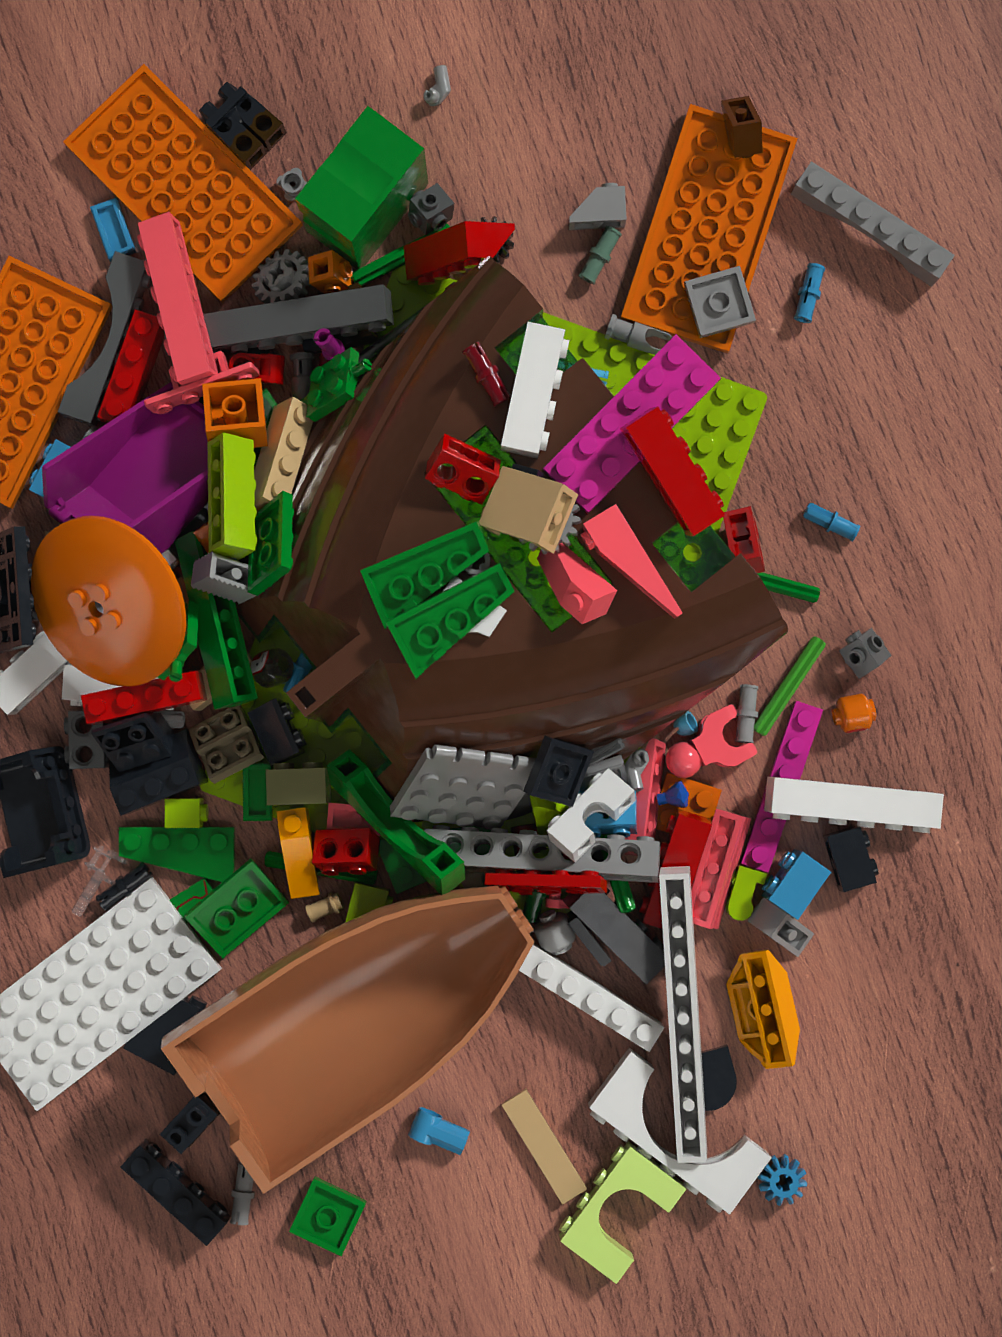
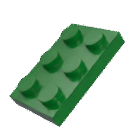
M280 492L256 514L255 534L257 536L255 551L250 553L248 558L247 588L248 593L256 596L260 595L268 587H271L282 576L289 573L293 565L292 542L294 535L292 533V518L294 509L293 495L288 492Z
M250 859L184 915L186 920L223 959L289 904V900L260 867Z

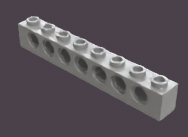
M434 825L433 829L424 830L427 834L445 842L448 846L453 842L461 843V849L456 854L464 861L465 872L495 873V869H509L513 871V874H523L524 870L541 871V874H552L554 870H565L570 872V875H581V871L588 870L599 872V875L605 880L655 883L659 881L660 841H654V838L649 836H639L637 840H625V837L622 835H608L607 838H595V843L574 863L572 860L563 858L564 853L549 840L548 835H537V832L533 830H520L519 834L508 833V830L493 828L490 832H479V829L475 827H462V830L458 831L450 830V827L444 825ZM479 845H490V851L486 855L476 854V849ZM511 845H516L520 848L519 853L514 857L505 855V850ZM539 847H546L549 849V853L545 858L538 859L534 857L535 850ZM598 850H604L608 853L607 859L602 862L594 861L592 856ZM626 852H634L638 856L637 860L631 864L623 862L621 858Z

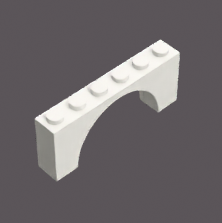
M628 1048L588 1102L589 1108L592 1110L590 1115L603 1125L607 1121L615 1127L613 1132L625 1142L631 1139L639 1145L636 1148L637 1151L650 1160L654 1157L662 1164L659 1167L671 1177H674L676 1174L685 1180L683 1185L695 1195L699 1192L708 1198L706 1203L720 1213L723 1209L728 1214H731L770 1161L771 1156L766 1150L744 1135L729 1150L717 1156L707 1158V1162L677 1163V1156L662 1148L651 1137L643 1119V1094L647 1081L654 1071V1067L631 1048Z

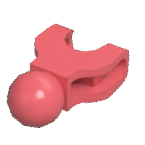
M734 705L725 706L703 717L699 723L698 732L693 739L687 742L676 743L668 750L666 764L668 770L678 778H689L695 775L700 767L710 763L719 767L730 768L741 764L757 754L758 751L753 743L733 747L724 740L722 733L724 725L737 715Z

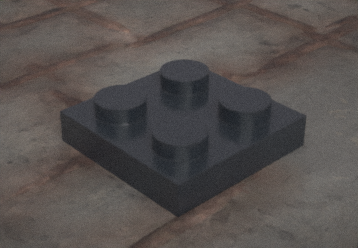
M545 735L523 792L530 796L573 807L594 751Z

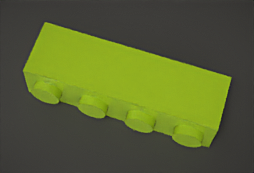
M224 432L208 442L209 553L214 552L225 557L240 560L254 552L257 544V536L255 534L257 510L254 495L256 489V481L254 479L256 455L254 452V440Z

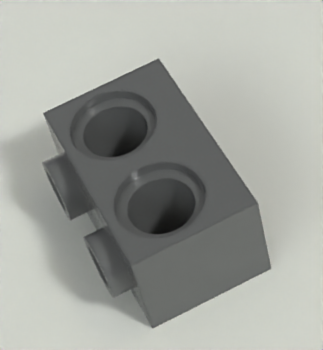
M68 711V717L64 719V732L69 736V746L65 747L64 757L65 762L69 763V769L109 768L110 759L91 734L92 729L108 725L109 722L92 725L91 730L85 734L80 729V722L85 718L84 711ZM85 746L90 747L93 752L92 758L88 762H84L80 756V752Z

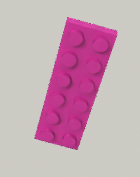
M675 335L543 468V471L553 481L562 483L576 492L578 497L575 502L589 514L640 462L620 428L650 408L658 406L660 410L665 409L672 418L674 425L671 428L673 429L720 381L721 377L678 335Z

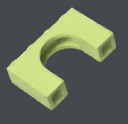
M629 1141L624 1147L620 1145L611 1157L613 1162L607 1171L603 1168L598 1173L593 1182L596 1185L590 1194L585 1192L576 1204V1207H578L573 1217L568 1215L559 1227V1231H561L559 1234L560 1242L616 1284L633 1263L634 1258L629 1250L611 1238L602 1229L599 1223V1213L604 1201L617 1191L632 1189L643 1193L669 1213L686 1191L682 1181L664 1172L653 1159L649 1160L637 1151V1147Z

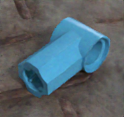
M419 1107L408 1136L426 1145L435 1144L461 1155L470 1130L442 1119L443 1117L432 1110Z

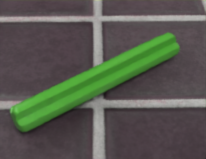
M816 636L811 638L755 722V732L762 736L768 734L825 648L826 643Z

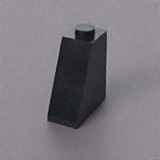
M186 996L126 1042L123 1049L175 1076L178 1072L161 1050L162 1038L207 1008V1002L196 996L191 998Z

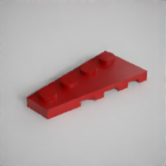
M495 869V873H485V885L487 887L498 886L500 888L505 886L509 893L511 891L520 895H532L533 889H538V892L547 895L560 894L561 889L564 888L570 894L607 893V881L596 871L586 870L581 871V875H570V872L565 870H554L552 874H541V871L524 870L523 874H513V871L509 869Z

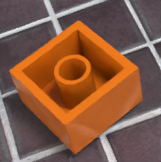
M261 378L202 384L205 429L208 442L224 432L254 440V448L268 446Z

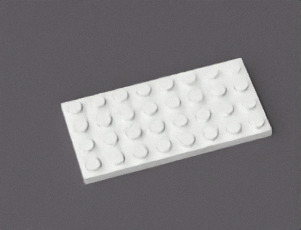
M152 877L133 891L130 896L125 897L0 994V1063L34 1109L38 1111L219 972L222 967Z

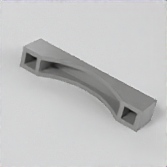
M812 161L791 193L792 196L813 210L839 219L867 235L894 256L908 272L931 287L939 280L955 256Z

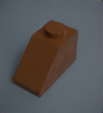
M744 96L722 100L721 107L728 144L734 157L749 158L754 154L763 153L762 121L750 97Z

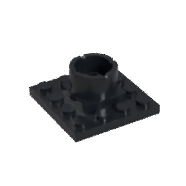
M14 526L0 532V654L31 646L36 637V628L32 621H39L31 593L32 563H28L27 559L30 540L26 534L25 526Z

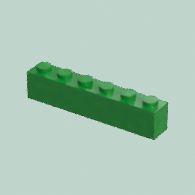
M194 531L174 541L188 600L199 605L197 638L214 709L239 706L258 699L236 605L232 600L223 599L222 596L218 597L217 594L213 596L212 593L208 594L207 591L203 592L202 589L198 591L197 588H192L191 581L194 562L208 554L194 535Z

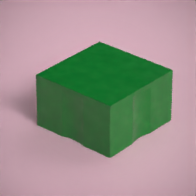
M367 106L333 152L295 198L299 211L303 213V223L306 231L330 250L335 251L349 261L355 269L358 270L364 267L409 210L412 196L416 192L424 190L429 184L425 149Z

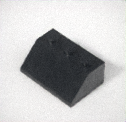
M188 729L174 734L171 757L119 772L111 760H109L110 791L120 816L131 814L208 783Z

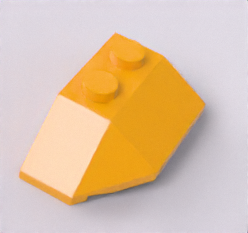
M769 950L742 953L726 984L739 1041L753 1056L761 1061V1064L766 1069L794 1066L800 1026L788 974Z

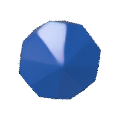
M679 781L666 792L657 794V802L659 805L671 804L680 808H686L688 806L689 793L683 782Z

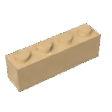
M291 397L273 408L267 428L268 446L261 448L254 470V479L256 481L254 495L257 512L280 492L285 491L292 494L313 423L311 419L306 417L308 405L295 397Z

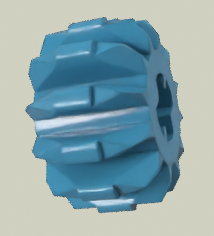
M783 1154L781 1162H779L776 1156L773 1155L771 1156L773 1164L771 1166L767 1164L764 1167V1170L767 1172H761L758 1176V1179L764 1181L758 1185L761 1192L767 1191L765 1198L768 1201L775 1198L776 1204L781 1206L784 1198H786L787 1202L791 1205L794 1203L792 1195L795 1194L799 1198L803 1196L798 1187H807V1182L800 1179L806 1175V1171L804 1168H798L800 1163L797 1159L789 1163L788 1155ZM782 1174L786 1177V1184L784 1185L779 1184V1176Z

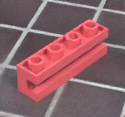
M721 809L715 810L712 828L691 890L693 924L708 929H719L751 818Z

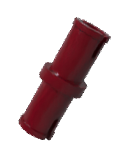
M476 342L462 351L477 375L475 377L477 383H482L494 407L512 397L497 374L499 372L498 367L492 365L480 342Z

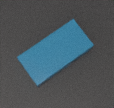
M113 198L91 206L90 209L108 260L112 261L115 251L125 255L137 253L118 199Z

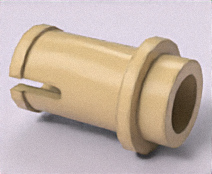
M330 892L328 897L310 905L308 904L305 908L311 922H315L334 912L339 914L340 910L344 908V903L338 892L334 894Z

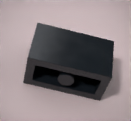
M854 826L822 835L839 891L847 892L877 883L875 876L879 875L878 867L874 858L870 859L867 848L870 847V840L866 831H862L861 827Z

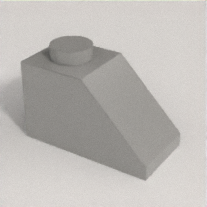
M605 183L601 187H596L569 217V230L604 229L606 225L613 228H624L627 220L625 186H618L617 183Z
M764 897L754 908L747 920L797 957H799L814 935L813 932Z

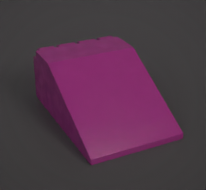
M172 382L144 400L173 390ZM142 400L44 464L42 467L44 507L50 509L49 515L60 524L82 516H101L114 519L142 534L161 554L165 552L208 502V441L205 429L204 405L199 401L193 404H181L173 407L168 413L157 414L145 407L144 400Z

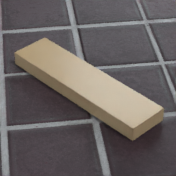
M525 1088L501 1103L562 1205L587 1190L586 1185L527 1089Z

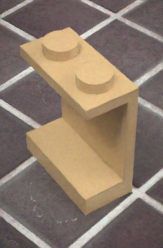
M502 466L499 478L493 486L486 506L482 510L479 524L495 535L499 536L500 533L516 537L531 542L542 550L554 554L578 494L562 483Z

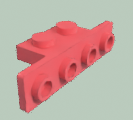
M219 351L213 353L218 374L182 386L174 381L169 369L173 390L144 400L145 407L153 413L165 414L170 412L175 406L197 402L200 397H203V383L253 379L260 376L259 370L252 362L229 369L225 354Z

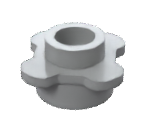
M299 168L287 171L283 176H279L276 181L277 186L283 189L284 197L287 201H294L307 184ZM292 182L296 183L295 187L291 186Z

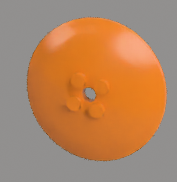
M101 516L73 518L55 527L45 536L35 553L32 563L31 593L34 598V607L39 622L57 651L82 673L110 685H141L165 672L175 661L182 648L186 631V610L179 583L159 550L135 529L122 522ZM95 602L101 604L103 613L97 610Z

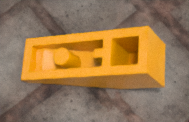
M308 808L276 811L291 899L320 895L317 869L312 864L314 847Z

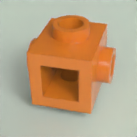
M329 250L308 257L309 284L322 293L340 292L348 289V286L351 285L352 266L349 261L335 251Z

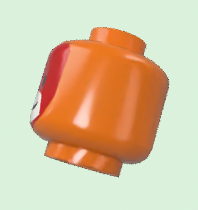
M864 694L840 697L837 700L836 708L832 709L834 725H840L845 733L870 729L872 722L876 721V709L873 700L868 699Z

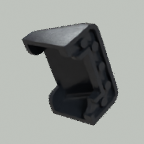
M61 746L29 750L0 759V801L12 846L5 848L0 853V868L3 878L87 857L90 852L89 836L73 771L69 769V763L65 762V749Z

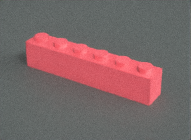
M170 212L139 222L140 234L137 235V239L141 249L145 251L147 260L144 261V267L148 276L152 279L153 286L150 287V291L154 301L158 303L160 312L157 313V319L161 328L165 331L164 347L172 359L173 366H170V371L174 381L184 386L218 374L180 222Z

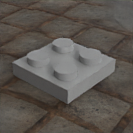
M740 266L684 282L700 338L755 323L756 318Z

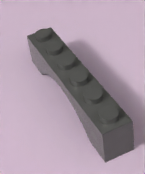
M117 251L114 252L106 275L113 306L112 325L108 340L94 364L78 379L67 385L58 410L62 416L92 427L94 425L97 427L98 421L102 422L97 415L135 309L143 310L144 299L142 297L146 288L149 289L152 284V279L145 270L143 260Z

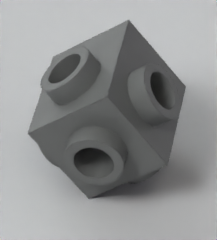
M436 183L425 191L420 190L412 196L408 217L414 227H419L427 235L434 230H441L448 221L452 220L455 203L440 185Z
M872 628L864 633L857 630L845 639L847 645L839 650L845 663L851 667L859 679L879 667L892 656L885 647L881 637Z

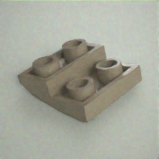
M241 705L229 707L189 728L196 752L202 757L209 780L214 784L265 758Z

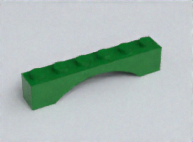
M350 749L327 765L330 785L439 894L444 895L465 880L464 861L445 842L430 836L411 820L391 817L390 805L393 801L377 782L369 768Z

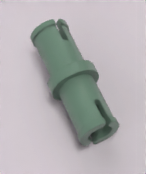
M606 225L598 243L589 251L591 255L579 274L581 279L590 284H595L605 263L610 262V254L618 239L622 236L618 230Z

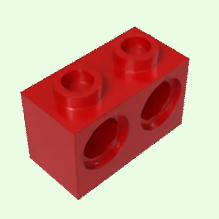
M444 433L427 462L425 479L437 487L446 488L459 494L465 500L474 501L482 505L499 478L501 460ZM448 463L453 466H444L443 464ZM471 477H479L481 479H472Z
M751 506L724 512L725 516L723 519L731 560L741 553L756 573L765 572L757 525Z
M370 828L316 830L312 864L322 871V874L328 876H337L339 872L364 875L366 871H377L380 837ZM363 849L362 853L356 857L357 852ZM336 850L335 854L329 858L330 853Z

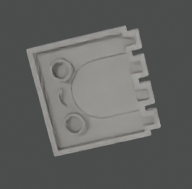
M434 745L432 749L426 748L390 805L391 817H399L405 820L416 819L432 823H451L463 827L476 826L489 830L501 828L524 796L525 792L523 790L536 758L517 755L513 760V755L488 752L485 756L484 751L460 748L457 752L456 747Z

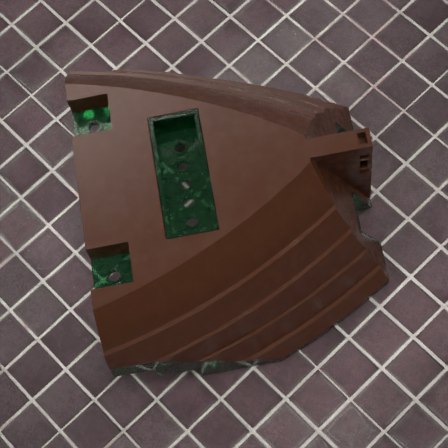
M491 256L484 258L461 279L426 305L408 327L372 360V369L361 375L354 390L355 395L352 400H348L344 405L318 421H313L292 490L294 509L292 518V533L294 535L292 542V568L289 573L282 576L260 595L241 604H238L237 601L235 602L238 616L259 643L281 627L313 668L304 679L286 692L305 718L323 722L328 730L333 733L353 717L387 761L373 773V776L392 801L397 796L425 749H432L434 745L456 747L457 752L460 748L480 750L485 752V756L488 752L513 755L514 760L517 755L536 758L545 735L586 747L592 751H596L620 738L625 747L605 759L621 755L624 761L659 732L727 682L788 632L787 623L782 618L768 589L740 553L735 557L711 526L695 536H686L645 468L639 462L589 514L579 506L580 510L573 514L581 518L580 524L573 525L578 531V535L568 536L571 545L567 547L617 589L606 615L581 624L559 604L552 588L548 585V580L541 566H534L530 563L528 559L531 552L529 549L530 542L524 544L515 542L509 535L500 533L498 536L481 527L491 550L488 552L490 567L500 563L515 591L500 604L507 612L490 637L480 633H467L415 679L389 628L384 629L360 570L471 523L480 521L482 510L487 504L492 489L481 505L474 501L465 500L459 494L446 488L437 487L425 479L427 462L443 434L445 433L500 459V470L502 466L512 468L514 463L540 470L544 473L543 478L552 480L543 471V468L614 397L584 358L577 361L572 353L567 350L566 359L559 358L557 370L563 371L559 390L553 389L551 401L556 402L553 420L546 419L544 431L550 432L546 451L540 450L538 458L501 451L511 398L494 407L482 383H477L475 379L477 375L462 351L472 344L480 342L492 365L498 367L499 372L497 374L512 396L527 323L549 325L543 319L542 306L525 285L507 269L495 262ZM448 463L443 464L444 466H453ZM616 504L683 614L674 619L599 556L595 548L589 550L580 535L584 532L582 529L583 523ZM695 545L699 548L700 557L697 561L691 562L684 557L683 550L685 546ZM249 555L241 558L239 562L248 564ZM482 557L474 562L472 569L479 570L480 564L485 563V558ZM464 570L456 577L464 581L472 576ZM446 583L444 586H442L440 589H438L424 601L443 592L448 583ZM413 819V820H411V821H412V822H421V821H425V820H416V819Z

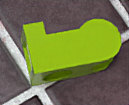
M737 865L725 905L726 912L730 917L743 921L751 916L753 912L751 900L756 883L764 885L767 873Z

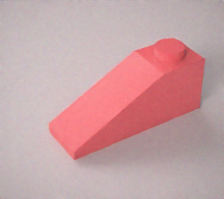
M560 543V552L555 551L554 554L550 552L543 554L540 550L537 560L559 604L581 624L607 614L617 589L565 544Z

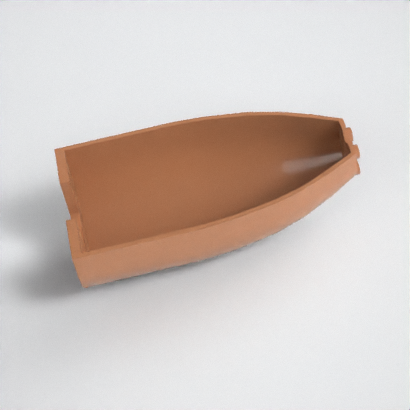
M498 886L456 889L444 895L439 893L421 895L379 907L330 929L292 950L164 1035L161 1050L195 1098L203 1092L208 1094L230 1126L231 1149L264 1194L394 1107L454 1056L490 1016L511 985L534 944V940L530 936L534 929L520 909L517 911L513 910L518 905L505 886L500 888Z

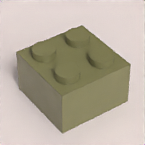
M323 762L303 763V769H294V763L273 764V770H266L267 805L330 803L331 785L327 768H323Z

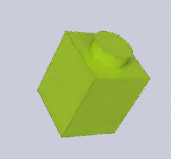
M204 798L165 799V828L204 827V821H208L209 808L208 804H204Z

